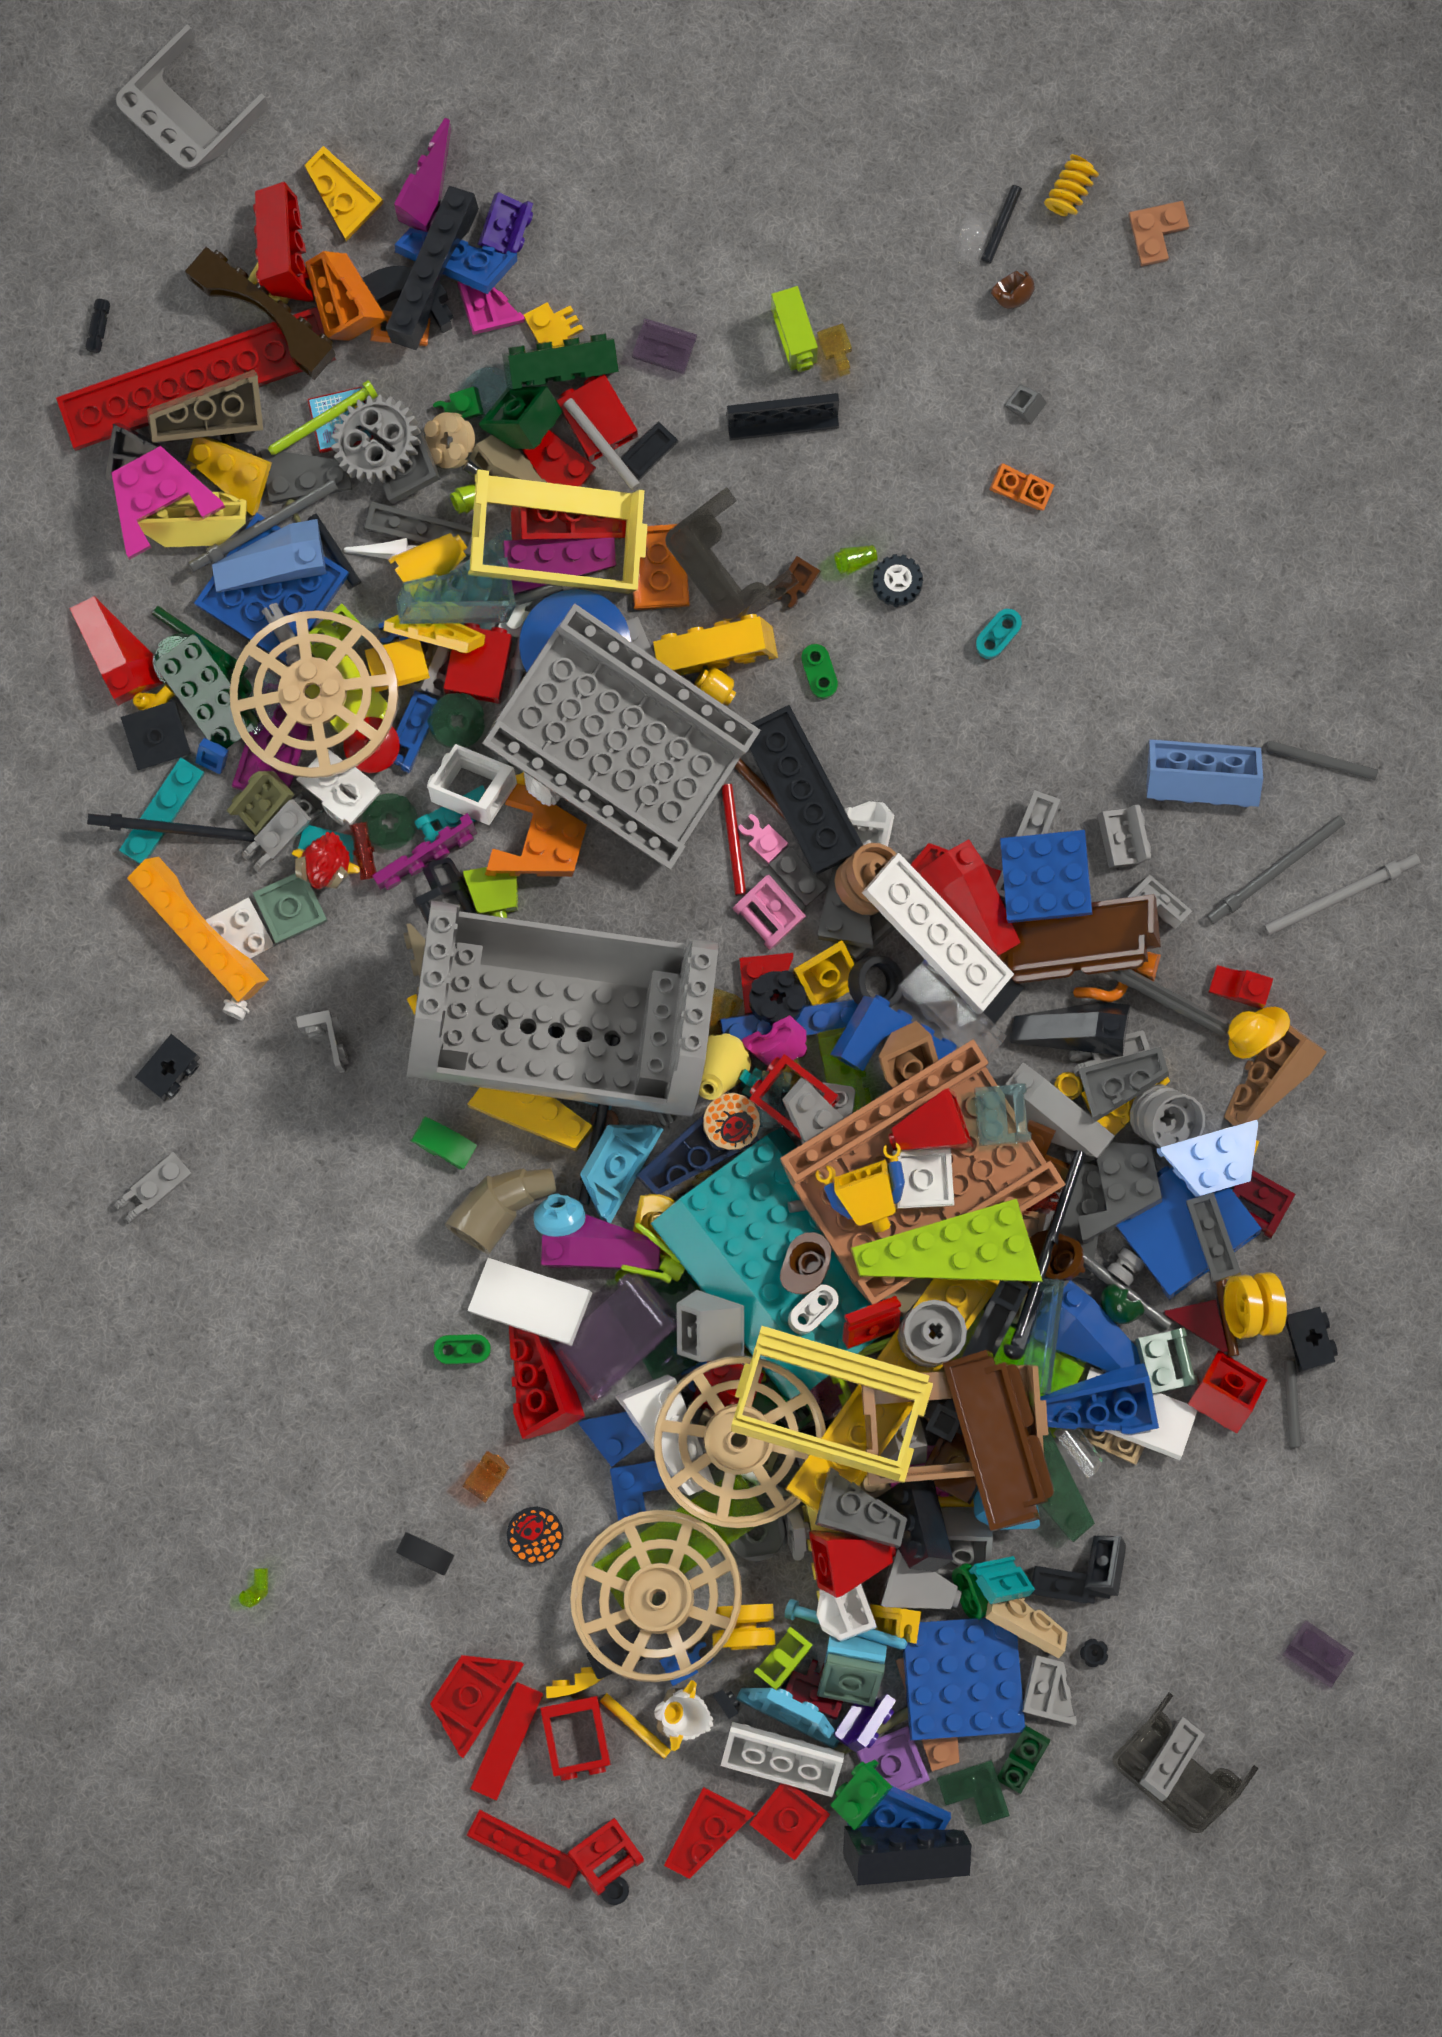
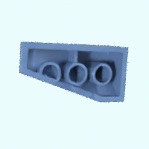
M318 520L289 524L212 564L216 592L327 574Z

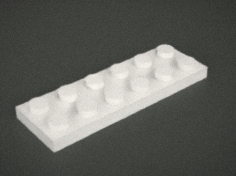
M900 853L895 854L863 890L862 894L977 1014L986 1009L1014 975Z

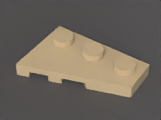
M1026 1597L991 1605L988 1602L986 1619L995 1625L1001 1626L1057 1658H1060L1065 1652L1068 1632L1042 1610H1033L1025 1603Z

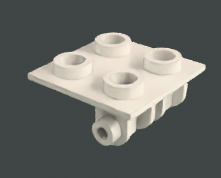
M249 897L206 919L208 924L219 935L249 958L274 946Z

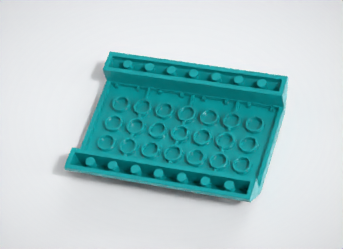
M782 1127L764 1136L682 1196L651 1222L653 1228L703 1292L744 1305V1345L752 1356L761 1326L858 1354L878 1339H872L849 1349L844 1344L843 1328L846 1322L844 1316L871 1304L852 1283L832 1249L829 1270L821 1285L831 1286L837 1292V1307L808 1334L795 1333L789 1326V1313L809 1293L794 1294L788 1292L782 1286L780 1272L788 1247L801 1234L815 1232L822 1235L807 1210L790 1213L788 1210V1202L800 1200V1198L793 1189L780 1158L796 1149L797 1146ZM818 1297V1303L822 1306H825V1299L822 1297ZM799 1316L798 1322L805 1325L806 1319ZM760 1355V1358L775 1362L790 1370L810 1391L829 1376ZM762 1367L787 1401L801 1394L796 1386L785 1377Z

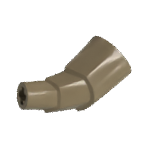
M523 1168L493 1177L487 1175L454 1210L446 1221L445 1226L471 1246L490 1254L516 1218L518 1210L533 1203L534 1199L556 1193L552 1170L526 1171Z

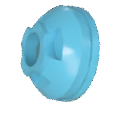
M558 1193L548 1196L534 1211L535 1228L540 1233L553 1237L574 1233L583 1226L586 1218L583 1206L579 1201L568 1195L563 1196ZM563 1205L558 1208H553V1206Z

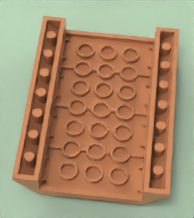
M974 1039L780 1158L793 1189L822 1235L828 1240L832 1251L852 1283L871 1305L879 1302L916 1278L859 1276L851 1251L852 1247L1016 1198L1022 1213L1066 1185L1051 1160L1046 1163L986 1068L989 1063ZM950 1088L954 1091L974 1146L968 1149H951L954 1206L896 1209L893 1215L887 1216L891 1226L883 1232H875L871 1222L859 1226L853 1219H847L832 1208L824 1190L825 1183L818 1181L816 1178L817 1170H820L823 1178L827 1179L829 1171L826 1165H830L835 1169V1177L883 1160H886L887 1164L890 1163L889 1158L884 1155L883 1148L887 1145V1153L890 1156H893V1151H897V1149L893 1150L888 1134L892 1133L891 1128L942 1090Z

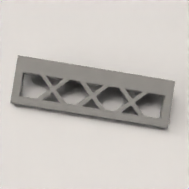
M1034 790L1016 837L1053 833L1063 810L1061 799ZM1002 870L996 889L1000 898L1005 899Z

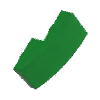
M426 1116L423 1117L410 1140L431 1155H438L459 1170L465 1168L477 1147L475 1143Z

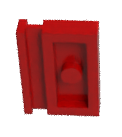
M897 1296L844 1316L846 1322L843 1328V1342L848 1349L896 1331L899 1328L901 1313L899 1307H901V1302Z

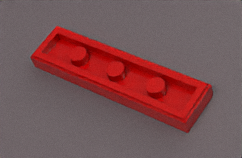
M519 1682L516 1683L472 1783L471 1790L497 1801L544 1693Z
M481 1809L466 1835L570 1889L579 1871L568 1854Z

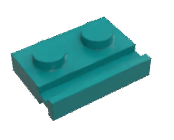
M1014 1556L977 1563L969 1570L971 1574L975 1573L978 1578L976 1583L990 1605L1028 1597L1035 1590L1020 1566L1016 1567Z

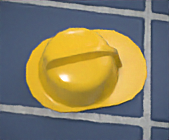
M1274 1006L1263 1008L1257 1012L1246 1011L1236 1015L1231 1021L1229 1031L1227 1032L1230 1037L1228 1042L1230 1052L1237 1058H1251L1285 1036L1290 1026L1288 1013L1282 1008Z

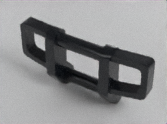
M451 858L433 861L423 867V873L431 891L413 899V903L416 909H420L427 925L431 901L453 895L457 896L464 912L477 914L466 891L468 887ZM444 868L452 883L442 886L434 869Z

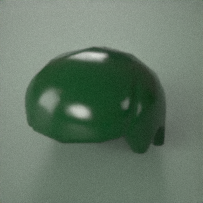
M1109 1284L1103 1289L1100 1300L1102 1309L1115 1323L1129 1324L1144 1314L1145 1309L1140 1300H1128L1127 1289L1122 1290L1115 1284Z

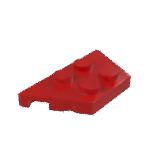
M461 1655L430 1703L460 1757L464 1758L522 1670L525 1665L524 1663Z

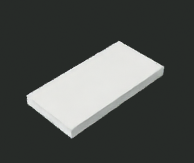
M488 1258L468 1311L572 1346L592 1292Z
M1091 1367L1086 1380L1105 1372ZM1161 1393L1153 1394L1159 1428L1134 1434L1104 1430L1112 1435L1180 1460L1197 1410L1187 1403Z

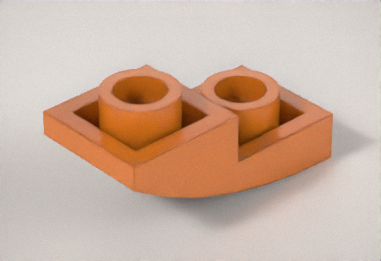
M1002 463L998 467L989 490L1043 511L1055 485L1031 473L1026 475Z

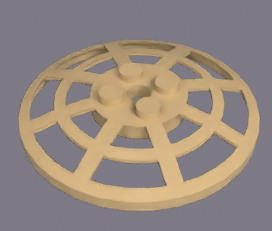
M298 612L268 624L245 646L236 662L230 685V708L241 738L264 763L278 771L297 777H329L344 773L361 764L383 743L392 727L398 704V681L393 663L386 649L376 636L363 625L349 617L333 612ZM307 619L333 620L349 626L352 630L343 641L328 635L309 634ZM296 621L298 636L280 643L269 654L256 646L262 638L274 629L286 623ZM361 636L365 637L378 652L384 664L386 674L369 676L363 660L352 649ZM310 642L329 644L336 647V649L327 661L321 658L312 657ZM299 644L301 660L294 662L289 667L276 660L282 652ZM345 655L349 656L354 662L360 677L344 679L336 668ZM251 656L262 663L255 678L254 696L238 700L239 677L247 657ZM269 668L281 676L278 691L262 694L263 680ZM309 685H317L320 687V694L314 699H309L305 696L306 688ZM388 686L387 710L382 724L376 730L364 721L370 706L371 687ZM362 689L361 704L355 715L344 707L347 691ZM275 703L281 704L287 716L279 728L269 719L264 706ZM256 708L262 724L273 735L265 750L258 746L248 733L240 712ZM336 716L349 724L340 733L326 739L323 724L330 722ZM296 722L312 726L314 741L298 740L288 736ZM356 730L370 739L367 745L355 755L339 763L330 764L328 748L345 741ZM282 743L297 749L316 750L319 767L294 766L274 758Z
M749 1356L724 1357L694 1369L681 1379L668 1394L655 1424L653 1439L654 1458L659 1475L668 1492L690 1514L705 1522L721 1527L745 1528L759 1526L778 1519L800 1504L801 1500L794 1495L784 1500L776 1485L787 1475L794 1463L795 1457L806 1460L809 1455L746 1436V1442L742 1446L736 1447L731 1444V1437L735 1434V1432L731 1431V1425L738 1404L724 1407L717 1393L729 1389H737L740 1380L725 1381L711 1387L703 1373L724 1365L750 1364L752 1357ZM759 1358L742 1415L770 1424L785 1416L789 1429L798 1432L793 1411L808 1404L815 1422L816 1437L821 1438L826 1431V1426L821 1409L810 1390L790 1370L775 1362ZM762 1367L785 1377L796 1386L801 1394L786 1402L773 1389L758 1383ZM694 1381L701 1394L690 1404L683 1416L682 1422L665 1420L668 1410L677 1395L686 1385ZM755 1391L768 1396L778 1407L764 1415L751 1407ZM707 1400L715 1414L710 1418L706 1426L691 1424L690 1422L695 1412ZM663 1432L679 1434V1452L685 1467L673 1477H670L663 1458ZM687 1435L704 1438L706 1452L693 1462L688 1452ZM771 1452L785 1454L786 1457L781 1467L772 1477H769L762 1465L767 1461ZM713 1463L720 1470L724 1471L722 1486L720 1487L709 1482L699 1471ZM753 1472L760 1482L759 1485L748 1489H733L736 1475ZM692 1477L704 1490L720 1496L717 1514L695 1505L680 1492L678 1487ZM766 1492L775 1506L768 1511L752 1516H728L731 1499L751 1498Z
M652 1510L625 1517L610 1525L595 1538L586 1549L577 1566L572 1581L570 1597L574 1625L583 1645L592 1656L607 1669L622 1677L637 1681L661 1682L688 1675L704 1666L716 1656L728 1641L735 1628L742 1599L741 1576L736 1560L727 1544L712 1528L690 1515L676 1511ZM659 1521L682 1524L677 1541L656 1539L642 1542L636 1526ZM695 1529L713 1541L726 1560L711 1568L700 1553L688 1546L692 1530ZM623 1532L626 1533L631 1548L615 1560L608 1572L591 1566L596 1556L611 1540ZM671 1549L673 1553L668 1564H651L646 1551ZM684 1554L692 1558L701 1567L703 1573L688 1580L679 1570ZM636 1556L641 1569L629 1581L616 1577L621 1568ZM731 1571L734 1585V1602L730 1618L716 1614L718 1605V1585L716 1579ZM586 1577L602 1583L599 1598L602 1618L587 1623L584 1621L582 1611V1594ZM706 1584L709 1585L710 1593L707 1611L693 1606V1591ZM611 1587L624 1592L625 1609L610 1614L609 1610ZM657 1592H664L666 1594L665 1602L659 1606L653 1605V1595ZM690 1617L702 1621L698 1630L683 1642L678 1628L687 1618ZM631 1619L641 1629L634 1644L626 1640L616 1629L615 1625ZM710 1625L725 1629L715 1646L700 1660L691 1664L686 1650L704 1636ZM607 1629L615 1642L629 1651L622 1667L607 1658L594 1644L589 1634ZM667 1633L672 1645L668 1649H645L651 1634ZM675 1655L680 1670L663 1674H642L633 1671L641 1656L658 1659Z

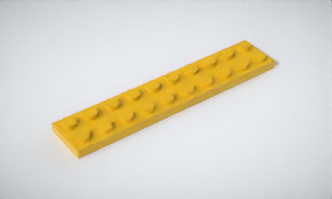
M933 1278L912 1309L920 1303L930 1300L945 1301L957 1308L963 1316L966 1329L968 1330L996 1290V1287L986 1280ZM899 1328L876 1358V1360L919 1373L938 1372L943 1366L930 1368L918 1366L910 1361L900 1349L898 1340ZM930 1330L929 1337L933 1339L936 1335L933 1330ZM858 1384L821 1439L866 1452L867 1442L862 1388ZM914 1402L875 1405L879 1456L912 1411ZM808 1455L785 1490L818 1513L827 1472L830 1467L839 1472L840 1476L851 1483L854 1482L858 1486L866 1477L867 1472Z

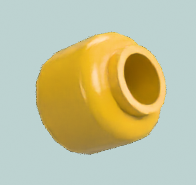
M715 667L709 670L704 669L694 683L696 687L726 706L731 703L736 695V692L733 690L734 680Z

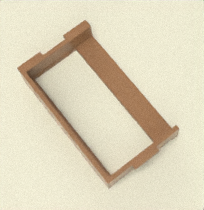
M1032 1364L1016 1365L1020 1370L1034 1418L1033 1424L1028 1427V1434L1035 1435L1040 1439L1044 1453L1043 1435H1048L1046 1400H1040L1038 1366ZM945 1371L922 1373L929 1375L928 1382L933 1383L929 1400L952 1398ZM861 1385L863 1415H865L866 1452L879 1456L875 1405L914 1401ZM971 1462L909 1467L905 1482L971 1477L975 1475ZM867 1472L868 1485L899 1483V1481Z

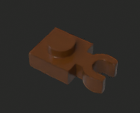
M796 556L782 578L788 585L777 592L776 599L780 601L785 594H790L792 599L788 607L794 608L798 603L799 591L807 595L822 571Z

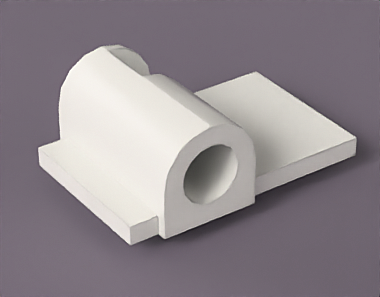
M328 749L331 765L343 761ZM318 757L308 766L309 768L319 767ZM356 767L329 777H298L296 779L298 783L322 801L321 804L326 813L342 826L347 822L352 825L381 793L376 783Z

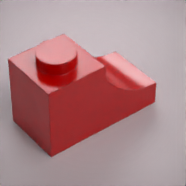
M1217 965L1208 993L1263 1009L1274 978L1249 970L1241 971Z

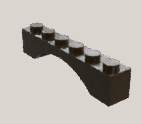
M205 247L185 270L188 280L209 297L238 299L266 313L284 334L293 363L315 380L336 356L332 347L334 343L323 333L318 336L311 330L312 325L300 316L297 319L290 313L292 310L283 301L278 300L276 302L269 297L270 293L264 286H261L259 283L254 285L248 280L249 275L238 266L235 269L227 263L228 259L220 251L216 249L213 252L208 247Z

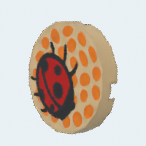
M737 1093L723 1094L717 1099L712 1100L706 1107L703 1117V1128L708 1139L717 1147L727 1150L740 1149L750 1144L756 1137L760 1126L759 1112L754 1103L746 1096Z

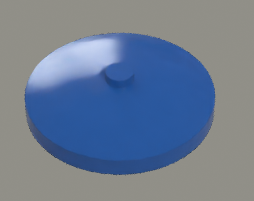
M564 590L546 597L531 610L521 629L519 650L526 673L574 603L631 641L630 631L624 616L607 598L587 590Z

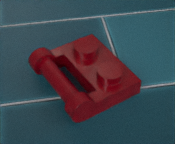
M1252 1170L1251 1181L1236 1185L1232 1190L1238 1198L1241 1197L1273 1215L1269 1223L1249 1211L1262 1228L1263 1235L1269 1239L1274 1235L1296 1195Z

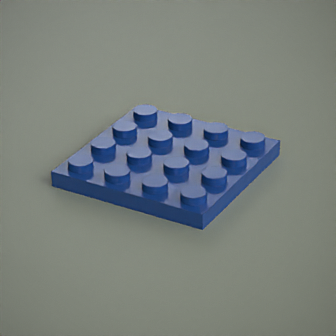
M256 513L246 529L265 519V517ZM277 525L273 526L272 528L266 530L260 535L254 537L253 539L247 541L246 543L230 551L227 556L247 547L248 545L268 536L269 534L281 528ZM324 556L327 574L218 593L216 592L213 575L194 604L250 641L269 624L262 613L264 608L267 607L269 610V605L278 603L284 616L305 611H325L347 579L349 572ZM319 618L307 619L309 632L313 629ZM296 621L288 623L294 635L298 636ZM271 631L259 641L257 646L270 653L280 642L274 631ZM284 651L277 659L288 665L286 662L287 654Z
M977 1618L920 1622L917 1644L907 1642L906 1648L903 1649L910 1741L1021 1733L1025 1728L1024 1712H1022L1023 1696L1017 1636L1001 1626L995 1625L986 1618H981L980 1620Z

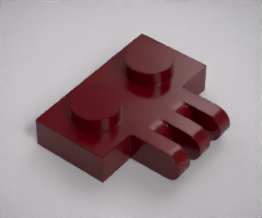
M812 1659L807 1675L795 1671L792 1672L786 1691L791 1693L793 1699L803 1704L804 1701L812 1703L819 1708L818 1712L828 1718L837 1720L843 1701L817 1696L824 1663L820 1673L815 1672L818 1660Z

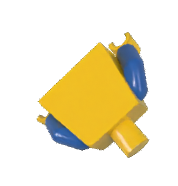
M896 1143L897 1153L894 1156H890L887 1153V1145L884 1146V1155L890 1160L888 1164L886 1160L837 1177H835V1169L830 1165H826L829 1171L827 1179L823 1178L820 1170H817L816 1178L818 1181L825 1183L824 1190L832 1208L847 1219H853L859 1226L871 1222L875 1232H883L889 1229L891 1224L887 1216L893 1215L896 1212L895 1204L901 1201L905 1185L902 1162L898 1161V1157L901 1155L900 1145Z

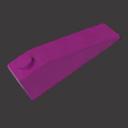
M444 118L428 146V156L421 155L418 160L416 175L410 173L394 203L399 222L425 232H429L441 205L451 134V124L447 118Z
M586 1214L583 1226L574 1233L558 1237L542 1235L541 1265L547 1268L621 1269L622 1265H628L646 1270H660L661 1248L648 1237Z

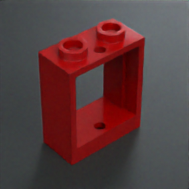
M784 1054L781 1059L776 1057L767 1068L770 1072L763 1081L759 1079L750 1090L752 1096L749 1099L802 1140L798 1129L793 1123L762 1100V1097L786 1066L824 1094L823 1098L832 1107L837 1104L840 1097Z
M598 1696L540 1708L553 1777L560 1776L561 1781L578 1778L577 1772L588 1770L589 1775L606 1772L605 1766L611 1765ZM592 1709L602 1759L560 1768L550 1718Z

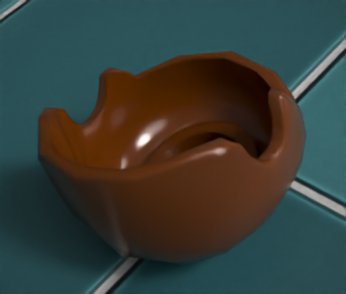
M1015 271L1004 277L992 288L991 294L1002 307L1014 309L1021 307L1030 300L1035 286L1033 278L1027 271L1024 272L1025 276Z

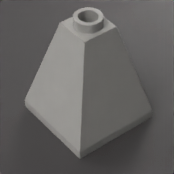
M896 1550V1556L892 1557L893 1563L888 1567L877 1605L896 1608H957L962 1591L957 1590L958 1587L936 1572L909 1569L900 1551Z

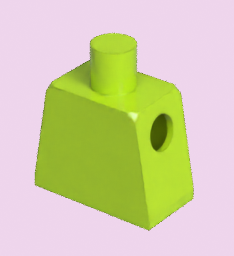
M487 867L463 871L478 914L507 918V913L518 911V876H509V873H496V876L485 875Z

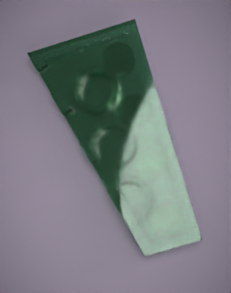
M1048 1428V1435H1043V1448L1054 1487V1495L1048 1498L1047 1503L1040 1505L1071 1542H1075L1095 1522Z

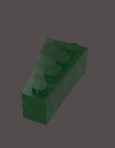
M606 333L590 335V341L580 342L579 337L563 339V345L552 346V341L535 344L536 349L525 350V345L508 347L509 353H502L506 385L511 389L522 388L524 384L526 386L546 384L551 380L553 382L575 379L578 376L583 378L619 372L614 338H607Z

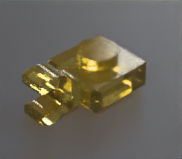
M843 323L818 331L817 338L825 359L834 358L840 377L850 374V365L846 354L852 352V347Z

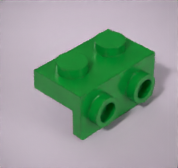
M875 1759L866 1764L861 1762L851 1772L854 1777L849 1783H843L836 1790L835 1795L837 1798L831 1804V1807L854 1830L864 1823L892 1789V1786L875 1770L879 1765Z

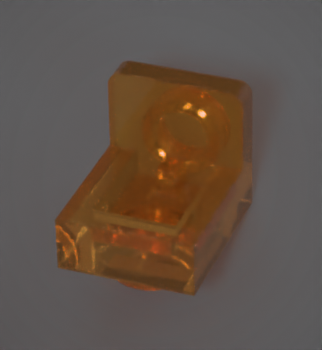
M486 1451L462 1487L486 1503L503 1481L510 1467L502 1457Z

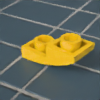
M581 1667V1673L575 1674V1685H570V1680H552V1686L546 1687L547 1698L571 1695L597 1684L602 1679H597L592 1667Z

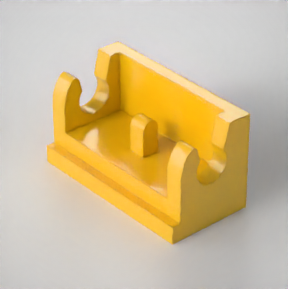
M869 1604L877 1626L875 1630L897 1636L898 1638H904L909 1643L917 1644L920 1611Z

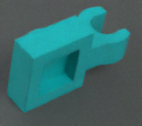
M757 1068L754 1069L752 1074L748 1070L743 1069L738 1078L742 1082L740 1085L743 1088L742 1095L749 1099L752 1096L750 1090L759 1079L763 1081L766 1078V1074Z

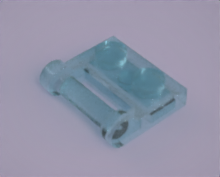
M1026 1084L977 1087L974 1089L979 1146L1032 1141L1031 1132H1028L1024 1098V1094L1027 1093ZM1013 1095L1016 1133L1008 1134L1005 1096Z

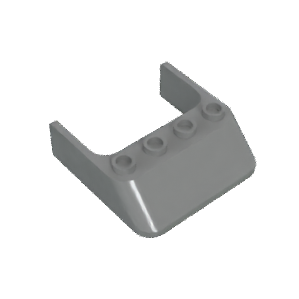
M188 24L116 96V103L120 111L184 169L196 168L221 156L269 108L266 97L261 93L224 131L219 133L164 82L163 73L165 69L195 40L193 30Z

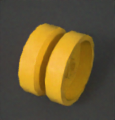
M1264 1272L1256 1273L1253 1276L1247 1274L1238 1275L1228 1279L1224 1290V1312L1229 1329L1235 1337L1241 1339L1254 1337L1258 1334L1262 1336L1277 1335L1282 1332L1286 1322L1287 1302L1283 1286L1276 1274Z
M773 1604L741 1605L735 1628L722 1648L731 1647V1650L757 1649V1646L775 1645L774 1629L770 1627H756V1623L770 1622L774 1619ZM733 1606L717 1607L716 1614L730 1618ZM716 1630L712 1633L713 1647L725 1630Z

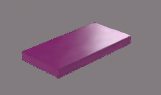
M265 682L262 694L278 691L279 685ZM275 703L264 706L269 719L279 728L287 716L281 704ZM256 711L255 715L259 719L260 724L249 734L257 745L265 750L273 735L262 724ZM296 722L288 736L306 741L310 726ZM245 743L232 788L243 791L249 784V778L258 771H274L290 789L294 776L278 771L264 763ZM282 743L274 758L298 766L303 750Z

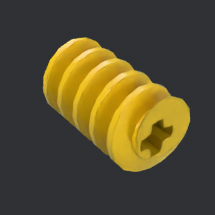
M1074 154L1070 155L1071 161L1065 163L1066 170L1060 172V179L1055 181V189H1051L1049 192L1050 198L1044 201V205L1049 210L1065 217L1068 213L1077 215L1078 211L1073 207V204L1079 206L1083 204L1078 195L1087 196L1089 193L1084 188V185L1088 187L1094 185L1089 176L1095 178L1099 176V173L1091 163Z

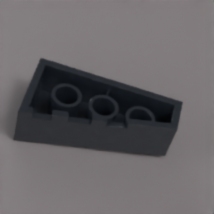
M844 1825L843 1856L857 1886L970 1876L972 1845L964 1830L860 1826L854 1830L851 1826Z

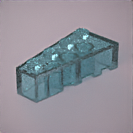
M507 557L498 559L495 563H483V565L509 568ZM456 569L442 576L432 575L403 582L396 598L400 624L508 623L516 607L512 582L507 579L468 575L470 569L463 571Z

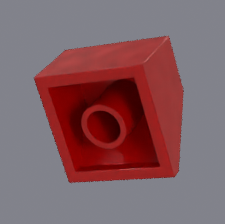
M1218 1350L1196 1387L1188 1405L1217 1421L1223 1427L1238 1433L1252 1413L1268 1379Z

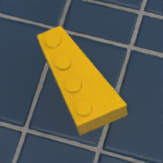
M756 614L742 616L740 618L741 621L730 623L728 620L714 623L712 628H690L686 634L678 636L676 633L665 634L661 636V640L653 641L656 659L680 676L702 672L703 666L708 665V669L713 667L720 669L729 666V661L748 664L754 663L756 656L768 655L770 660L778 658L772 625L760 616L757 617Z
M480 1087L467 1104L473 1110L576 1152L593 1131L591 1124L552 1097Z

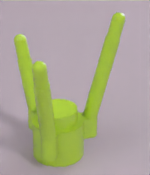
M636 1223L635 1226L638 1230L667 1253L665 1256L660 1254V1261L662 1262L659 1269L663 1273L628 1265H622L621 1269L661 1279L668 1284L671 1279L678 1282L685 1270L684 1266L663 1241L643 1225Z

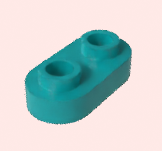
M1013 609L999 611L979 634L976 640V650L981 657L985 659L998 657L1019 633L1022 619L1017 611ZM1009 620L1013 626L1010 629H1006L1003 627L1002 622ZM992 641L995 647L992 650H988L984 646L985 642Z

